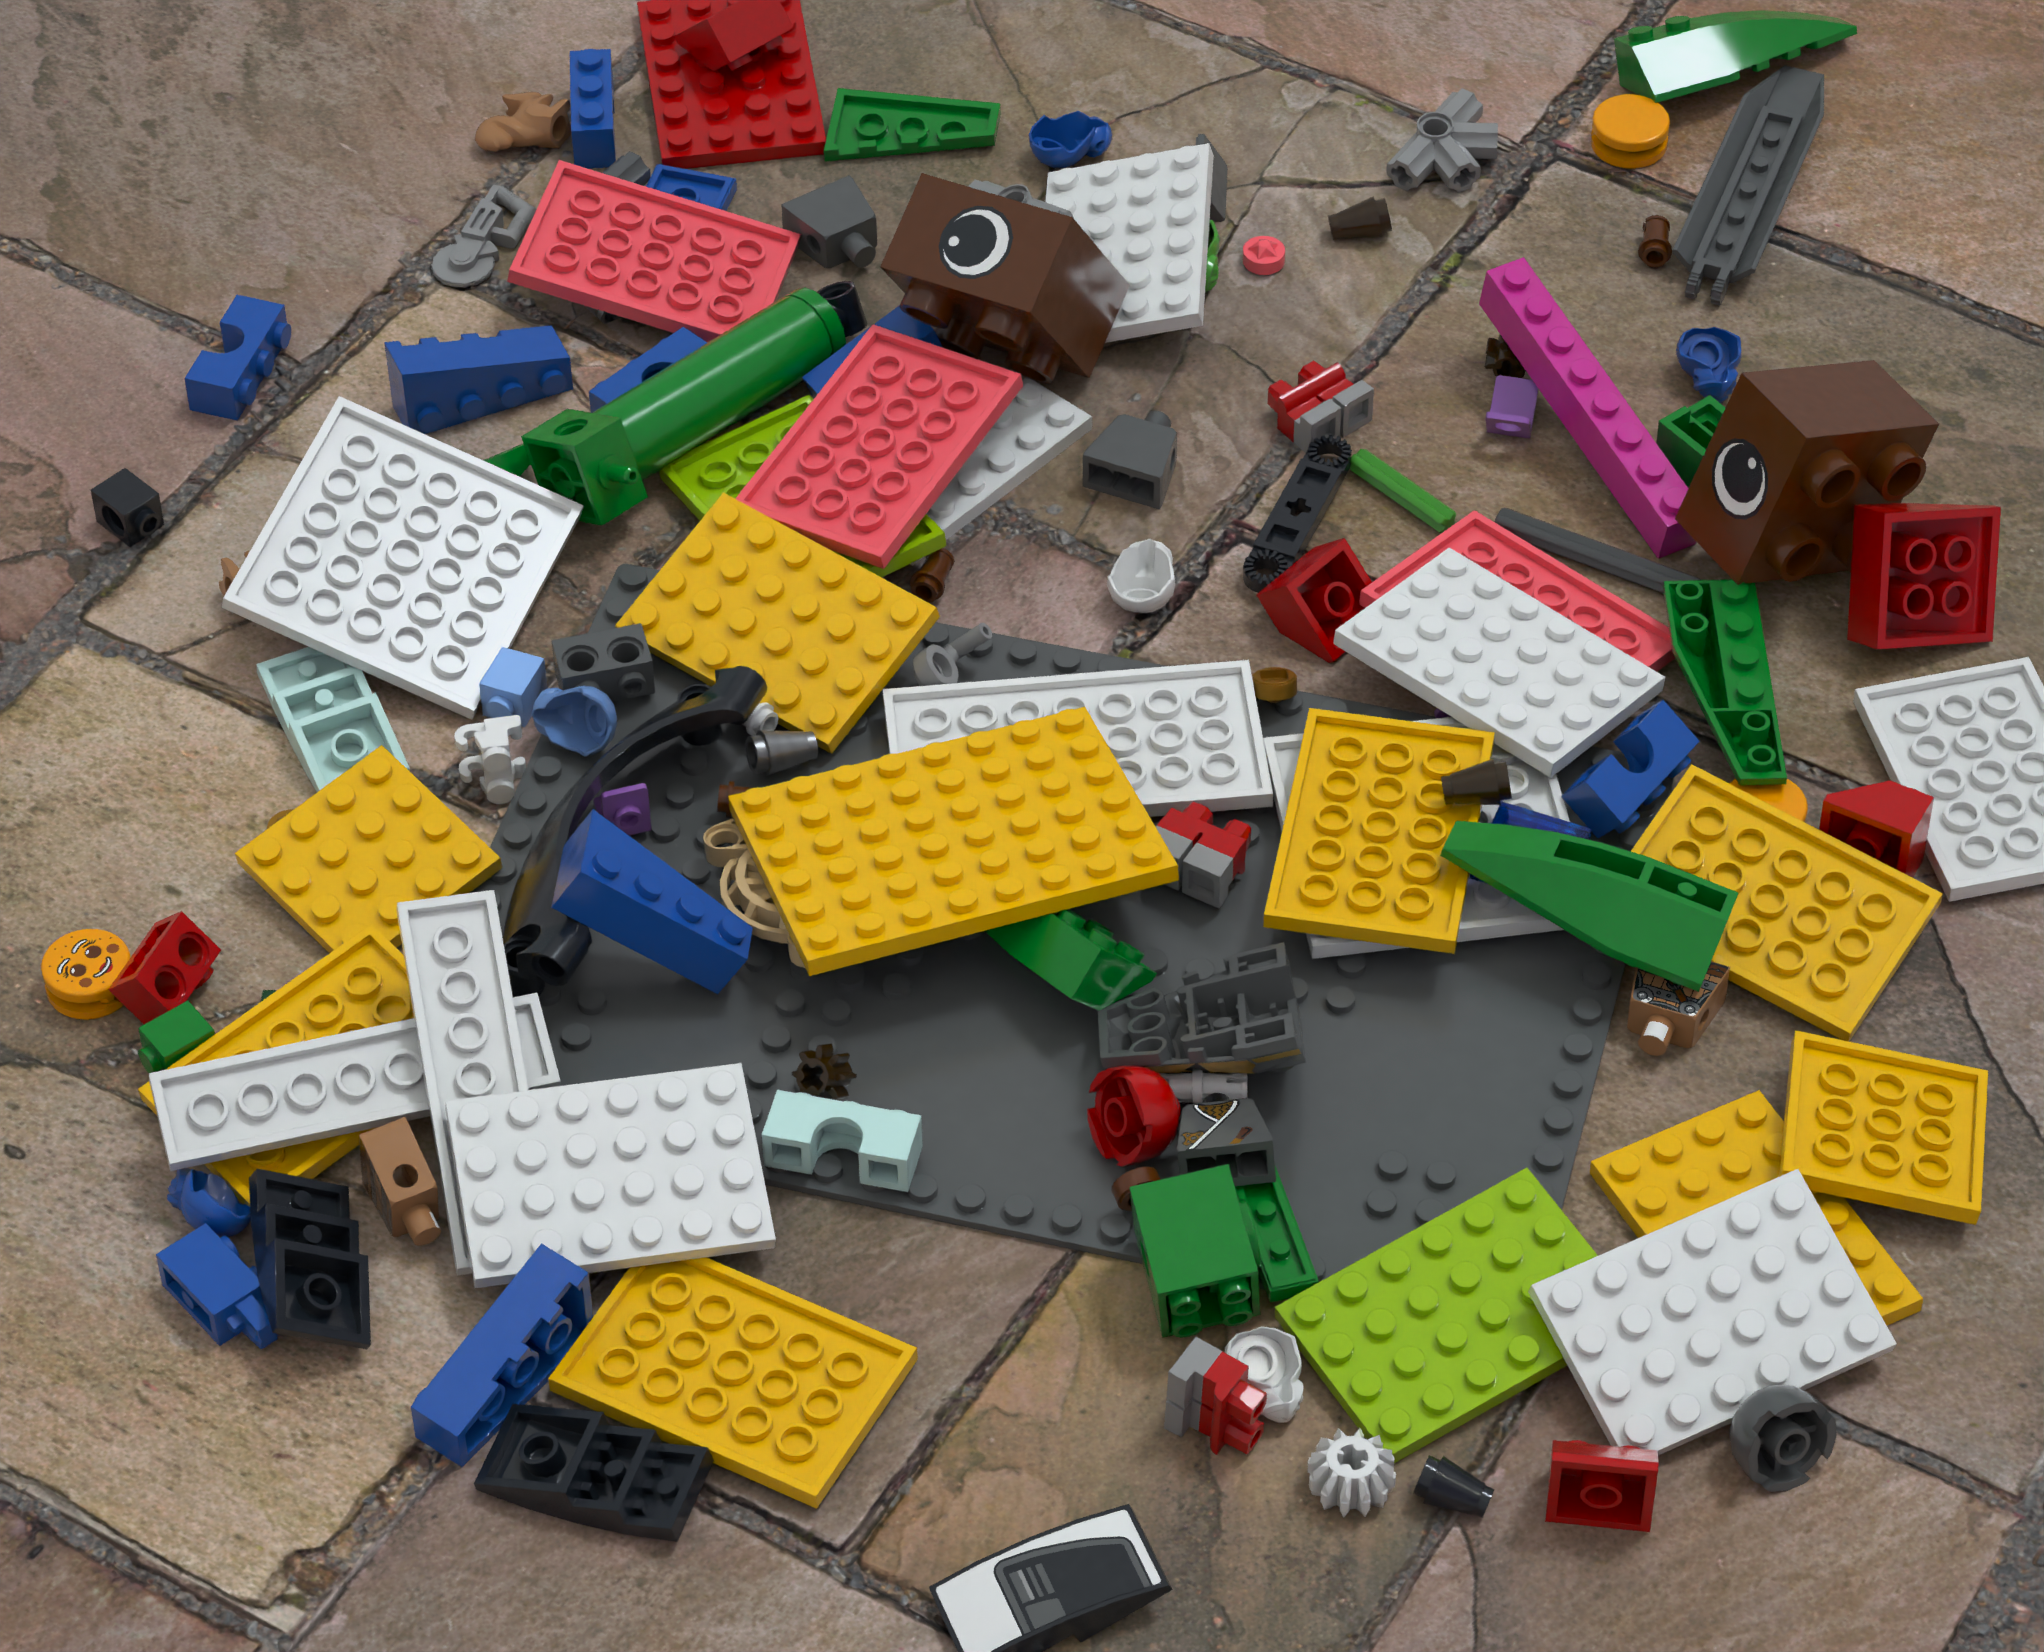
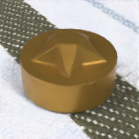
M1269 667L1260 669L1252 674L1255 696L1258 699L1267 700L1270 703H1279L1297 694V675L1289 669Z

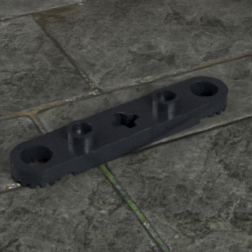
M1323 435L1321 439L1315 438L1314 442L1309 444L1306 454L1299 461L1256 538L1253 549L1249 556L1245 558L1243 581L1252 591L1259 593L1303 555L1351 467L1352 450L1350 444L1347 445L1345 439L1341 441L1339 436L1335 439L1333 435H1329V438ZM1323 454L1339 456L1337 460L1334 458L1333 462H1330V459H1327V462H1325V458L1321 459ZM1298 510L1303 511L1298 516H1293ZM1268 568L1275 572L1273 576L1269 574V577L1266 578L1265 574L1261 577V574H1257L1256 571Z

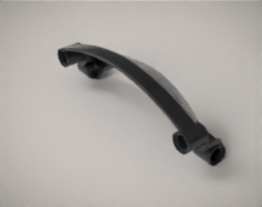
M745 666L715 670L716 683L712 687L703 684L685 687L679 693L677 702L637 727L595 762L551 812L524 861L506 916L502 938L513 997L538 993L539 996L544 990L545 982L555 986L565 985L588 953L589 946L592 943V937L586 925L551 908L564 844L575 832L579 820L591 800L606 783L629 763L659 744L681 735L683 740L691 745H708L720 736L721 724H744L767 692L765 680L755 670Z

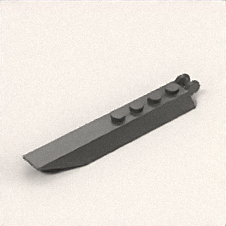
M1784 65L1743 95L1672 251L1691 273L1687 281L1685 297L1695 299L1700 291L1703 277L1716 280L1710 293L1711 303L1721 305L1729 283H1734L1755 273L1824 117V74Z

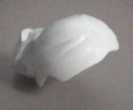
M1151 539L1135 542L1129 548L1124 549L1114 564L1110 575L1107 576V587L1113 601L1124 610L1131 612L1149 613L1164 607L1173 596L1175 588L1171 550L1162 542Z
M1262 1326L1251 1331L1236 1334L1226 1345L1225 1353L1248 1365L1247 1383L1267 1393L1266 1405L1261 1415L1278 1423L1290 1421L1296 1411L1300 1409V1403L1303 1400V1383L1298 1379L1301 1373L1302 1360L1295 1336L1276 1328Z

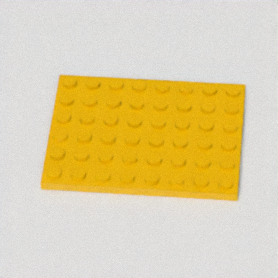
M1086 707L1066 709L1057 714L1033 720H1022L1013 725L989 731H978L969 736L941 743H930L925 747L898 754H886L878 759L854 765H843L834 770L810 776H799L790 781L762 788H751L745 792L728 796L729 808L733 819L809 976L1179 880L1178 864Z

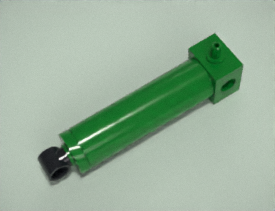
M836 282L821 288L817 292L806 287L795 289L596 411L590 413L567 408L524 434L521 438L538 485L583 505L582 514L578 521L600 526L648 498L643 480L802 383L804 375L846 345L845 337L852 336L866 328L867 320L854 282Z

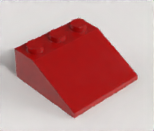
M1922 503L1855 505L1847 640L1874 649L1993 642L2001 507L1994 505Z

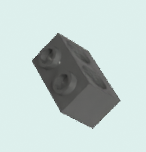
M641 623L551 640L554 670L559 689L567 690L579 686H591L607 694L611 701L655 693L653 661Z

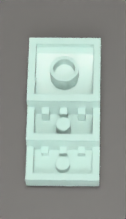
M310 647L256 664L258 677L273 710L316 792L320 791L381 745L410 771V767L376 692L372 694L362 670Z

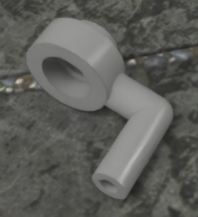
M980 623L948 644L945 648L933 644L916 654L913 659V674L917 683L920 686L957 683L959 674L955 663L992 638L990 627L985 623Z

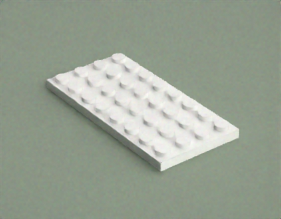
M1249 660L883 689L889 754H898L925 747L930 743H941L969 736L978 731H989L1013 725L1022 720H1033L1057 714L1066 709L1086 707L1149 817L1165 816L1171 808L1182 812L1193 801L1208 807L1211 812L1273 807V790Z

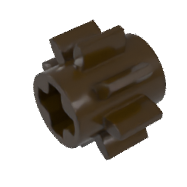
M1499 335L1498 340L1488 338L1485 369H1493L1496 377L1502 375L1523 378L1526 370L1502 336Z
M832 1044L817 1045L816 1052L813 1050L800 1052L799 1056L802 1062L797 1070L792 1072V1076L796 1078L800 1088L799 1092L821 1098H833L835 1100L848 1098L849 1094L846 1087L850 1084L851 1079L857 1077V1074L852 1072L848 1062L850 1054L833 1055L834 1049Z

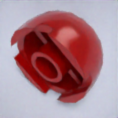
M1124 1065L1112 1067L1096 1075L1089 1090V1093L1097 1092L1095 1107L1087 1108V1119L1092 1139L1100 1154L1106 1159L1115 1158L1119 1162L1116 1165L1124 1167L1153 1159L1169 1148L1175 1139L1180 1117V1104L1169 1083L1158 1072L1141 1066Z

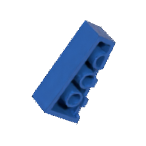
M552 325L501 330L496 337L481 338L477 333L461 334V339L458 341L439 342L437 337L419 339L418 345L402 346L400 341L384 342L393 408L403 425L423 434L573 390L570 356Z
M592 809L564 844L551 908L716 994L720 993L748 960L753 927L594 809Z
M541 1243L428 1386L415 1398L411 1406L415 1437L460 1467H463L500 1430L512 1403L525 1405L548 1382L552 1372L593 1318L589 1273Z

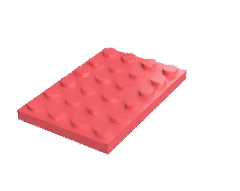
M559 160L509 269L507 282L672 333L685 327L708 343L777 300L797 251L801 234Z
M873 324L735 499L829 550L884 569L1022 389L1023 381L1021 374Z
M1475 510L1370 583L1360 592L1359 604L1366 608L1450 547L1656 672L1675 659L1672 652L1669 627Z

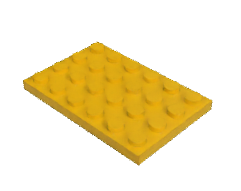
M723 492L625 612L615 627L641 623L650 653L711 687L716 683L715 670L745 666L755 670L763 677L767 685V692L760 701V704L767 702L774 707L773 711L778 714V724L790 731H812L816 737L818 747L832 754L939 619L940 615L937 607Z
M1309 708L1264 911L1263 927L1455 954L1470 873L1440 855L1455 822H1479L1482 805L1455 803L1445 805L1441 776H1447L1490 760L1495 733Z
M1692 764L1631 850V852L1650 857L1738 892L1739 894L1712 962L1730 967L1729 981L1831 1035L1849 1042L1941 904L1943 893Z
M370 924L167 1069L412 1019L414 1014L404 955L379 930ZM148 1081L138 1091L142 1101L157 1115L150 1082ZM372 1129L204 1165L214 1175H218L225 1180L243 1205L246 1204L250 1207L249 1177L256 1169L313 1179L360 1145L359 1135Z
M1758 1090L1592 1160L1590 1175L1635 1235L1640 1238L1779 1177L1784 1121L1761 1091ZM1811 1191L1885 1324L1888 1326L1920 1312L1923 1297L1846 1199L1840 1196Z
M705 1257L630 1267L552 1372L548 1381L550 1391L594 1411L604 1412L606 1416L633 1428L654 1429L660 1440L664 1442L708 1447L714 1459V1464L817 1509L917 1362L918 1356L917 1347Z

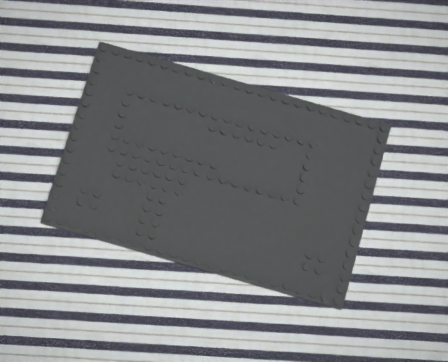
M631 564L618 566L588 633L616 628L617 622L660 570ZM935 622L883 689L920 686L913 674V659L915 655L933 644L945 648L971 629ZM992 633L991 639L955 663L959 674L957 683L1165 667V665ZM650 653L653 661L655 693L612 701L617 715V727L614 738L603 751L584 757L578 752L565 749L550 742L548 737L541 734L515 791V796H513L490 846L501 858L502 869L470 892L494 890L502 937L509 903L524 861L542 826L564 795L595 762L625 736L663 709L677 702L679 693L685 687L694 684L707 685L706 683ZM883 690L832 754L818 747V755L815 759H810L769 776L763 775L762 772L753 773L746 757V740L752 735L747 733L746 726L742 724L725 723L721 724L720 736L708 745H691L685 742L680 735L643 753L606 783L595 797H599L605 791L645 783L648 789L651 830L629 836L722 904L720 878L724 867L713 866L707 862L703 842L704 833L708 828L733 818V816L726 818V813L717 812L720 784L729 785V781H735V786L762 788L790 781L795 777L810 776L834 770L843 765H854L878 759L889 754ZM1297 691L1294 697L1282 700L1279 703H1270L1267 700L1256 698L1263 738L1304 733L1309 708L1405 721L1436 719L1435 716L1303 691ZM777 724V726H776V728H775L774 731H790V730H788V729L784 728L783 726ZM1591 746L1556 773L1562 795L1586 769L1610 754L1625 769L1629 770L1626 757L1620 751ZM1667 776L1662 781V784L1666 787L1663 793L1647 806L1641 804L1636 809L1640 817L1620 834L1613 829L1597 838L1564 801L1574 836L1631 851L1670 796L1675 777L1670 779ZM1274 797L1273 807L1212 812L1213 825L1223 829L1229 821L1234 819L1251 827V843L1246 851L1245 872L1241 875L1236 874L1228 886V897L1220 908L1182 893V886L1177 891L1166 885H1159L1069 909L1084 918L1086 924L1089 919H1093L1114 932L1112 939L1117 942V945L1121 940L1145 954L1142 963L1157 973L1151 983L1117 1002L1153 987L1161 990L1164 995L1169 994L1184 986L1182 975L1196 970L1200 980L1225 971L1223 959L1226 957L1284 942L1301 1015L1306 1063L1297 1064L1284 1072L1247 1073V1097L1254 1100L1272 1135L1275 1166L1319 1282L1526 1167L1560 1209H1563L1626 963L1607 956L1566 930L1457 942L1455 954L1416 948H1402L1312 959L1306 933L1263 927L1264 911L1282 834ZM594 798L591 800L582 817L580 818L577 828L588 816V814L592 811V809L595 810L593 802ZM1152 816L1150 818L1156 826L1164 816ZM734 843L719 844L715 847L733 846ZM731 880L730 885H729V888L731 887V885L734 883L735 880ZM741 905L735 906L740 912L745 914ZM589 928L592 943L589 946L588 953L571 978L562 986L550 985L545 982L544 990L538 996L561 1081L560 1086L742 1063L765 1185L1143 1264L1134 1233L1132 1211H1125L1118 1207L1111 1191L1112 1185L1124 1173L1140 1167L1155 1168L1161 1179L1180 1175L1177 1145L1182 1109L1193 1103H1179L1180 1117L1175 1139L1160 1156L1139 1164L1124 1167L1117 1166L1116 1164L1119 1162L1115 1158L1106 1159L1102 1156L1092 1139L1087 1119V1108L1095 1107L1097 1093H1089L1090 1085L1096 1075L1105 1070L1100 1060L1098 1010L1070 999L1011 956L985 931L809 976L806 968L796 966L791 962L787 943L761 939L752 934L748 960L720 993L716 994ZM832 1044L834 1049L833 1055L850 1054L848 1062L852 1072L857 1074V1077L851 1079L850 1084L846 1087L849 1097L839 1099L838 1101H853L860 1105L889 1110H903L907 1113L921 1115L923 1147L908 1192L861 1184L858 1154L849 1149L837 1148L823 1153L817 1159L812 1175L764 1166L762 1132L777 1090L799 1093L800 1091L796 1078L792 1076V1072L796 1071L802 1062L799 1056L800 1052L809 1050L816 1052L817 1045ZM1203 1072V1073H1225V1072ZM1258 1272L1259 1289L1265 1290Z

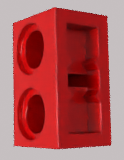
M180 911L154 923L108 990L143 1024H146L180 1004L189 1001L187 999L192 992L211 977L214 971L211 965L221 949L192 920Z

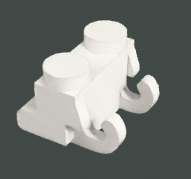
M518 715L484 719L482 723L461 726L455 732V744L459 750L466 751L468 749L467 738L475 737V742L481 750V755L470 756L460 762L459 776L461 780L465 783L471 782L472 773L470 770L482 769L484 776L480 777L481 788L485 792L487 799L494 804H505L512 800L513 796H515L513 781L517 778H522L526 769L525 758L517 757L511 761L509 735L515 740L522 738L523 735L521 718Z

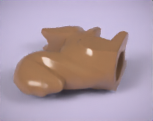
M538 92L505 94L502 96V99L508 107L506 111L508 116L497 115L484 120L477 128L475 141L481 149L493 152L508 149L511 146L528 147L535 145L559 149L571 135V121H569L567 115L570 101L562 99L550 107L553 101V95L551 94L541 95Z

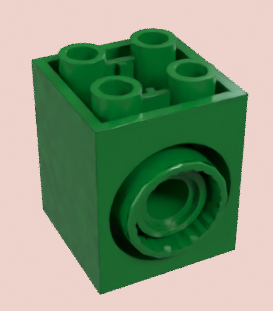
M1229 1164L1129 1187L1134 1233L1162 1338L1173 1335L1179 1338L1190 1337L1198 1334L1203 1328L1220 1324L1237 1326L1248 1322L1254 1316L1261 1315L1257 1269L1261 1267V1255L1258 1239L1247 1201L1245 1199L1238 1200Z

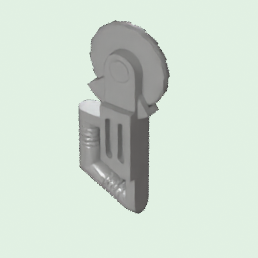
M494 184L486 197L482 198L462 229L461 234L454 235L455 244H450L440 249L433 257L431 267L434 277L443 284L463 288L478 285L487 280L490 274L493 273L495 261L499 260V252L495 245L515 248L532 221L536 208L504 186ZM498 204L516 214L507 229H503V210Z

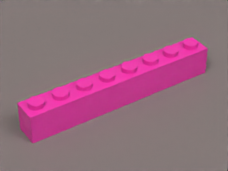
M1523 257L1486 271L1479 305L1656 557L1659 559L1695 545L1696 541L1675 520L1689 488L1526 259Z

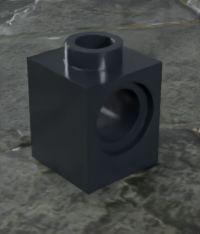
M122 469L91 489L96 522L127 546L132 547L164 526L159 493L128 469Z

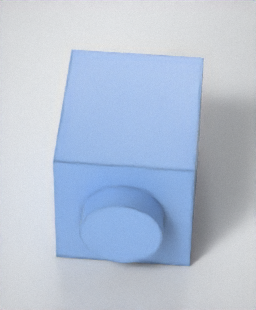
M502 647L479 683L483 716L496 718L518 715L521 718V726L525 727L532 717L531 714L535 700L541 691L548 689L544 658Z

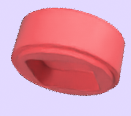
M1253 237L1243 246V265L1254 274L1271 275L1280 271L1285 264V246L1274 237Z

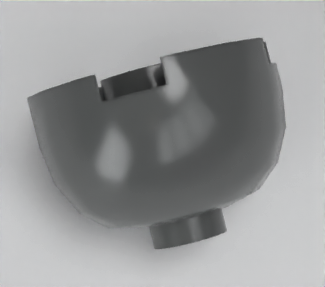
M1769 1385L1754 1392L1736 1411L1729 1429L1732 1455L1752 1481L1761 1484L1770 1492L1788 1491L1806 1483L1810 1477L1805 1472L1815 1465L1821 1455L1826 1459L1830 1457L1837 1437L1836 1421L1823 1404L1808 1392L1791 1385Z

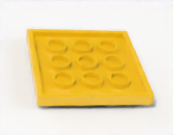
M382 745L235 852L237 863L329 953L370 924L397 948L402 944L396 911L397 902L470 893L502 869L501 858Z
M1795 1030L1790 1050L1779 1177L1799 1169L1811 1191L1976 1225L1981 1213L1988 1070Z

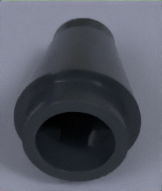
M1429 1455L1413 1494L1424 1498L1423 1504L1470 1515L1474 1514L1483 1518L1495 1489L1486 1486L1484 1482L1445 1456L1439 1460Z

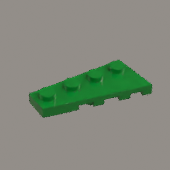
M838 88L824 147V159L827 162L995 146L1001 117L1000 103Z

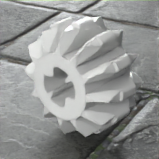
M1360 1427L1354 1433V1436H1346L1338 1428L1333 1440L1321 1437L1316 1446V1452L1311 1453V1457L1308 1460V1473H1310L1309 1488L1312 1495L1321 1496L1320 1502L1324 1510L1336 1505L1339 1506L1343 1518L1350 1509H1357L1366 1517L1368 1511H1370V1505L1383 1508L1385 1501H1387V1494L1392 1492L1396 1482V1472H1394L1395 1459L1392 1455V1450L1383 1449L1380 1435L1364 1439V1434Z

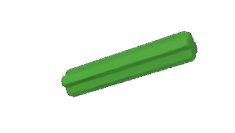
M1360 449L1357 454L1352 455L1350 467L1352 472L1439 533H1443L1456 523V512L1367 449Z

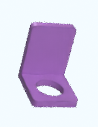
M1502 375L1496 377L1490 412H1486L1485 418L1488 433L1530 439L1539 391L1533 380Z
M645 783L605 791L599 797L594 798L593 802L596 812L627 835L651 830L648 789Z

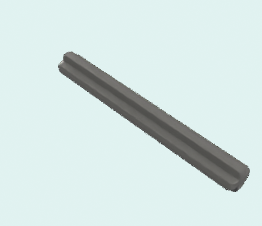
M1501 508L1495 518V523L1535 547L1663 594L1664 581L1701 580L1698 577L1509 508Z

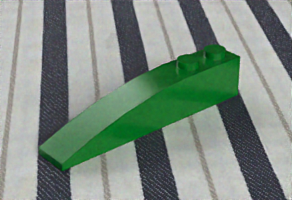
M1759 10L1724 12L1694 18L1675 16L1666 19L1665 25L1654 28L1651 26H1638L1628 30V35L1614 38L1620 86L1638 95L1651 98L1657 103L1740 79L1739 71L1742 69L1752 68V71L1756 72L1770 67L1769 59L1771 58L1790 60L1801 56V47L1803 46L1810 49H1819L1858 33L1856 25L1835 17L1802 12Z

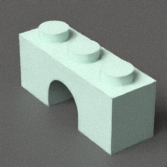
M777 1090L762 1132L763 1161L766 1167L812 1175L816 1161L823 1153L837 1148L849 1149L858 1154L861 1184L905 1192L909 1191L923 1147L921 1115L907 1113L903 1110H889L860 1105L853 1101H838L802 1092L793 1093Z

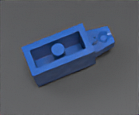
M205 1223L156 1254L162 1286L219 1346L241 1332L261 1350L278 1339L277 1333L272 1332L263 1303L256 1266L248 1268L240 1259L237 1248L227 1236L219 1237Z

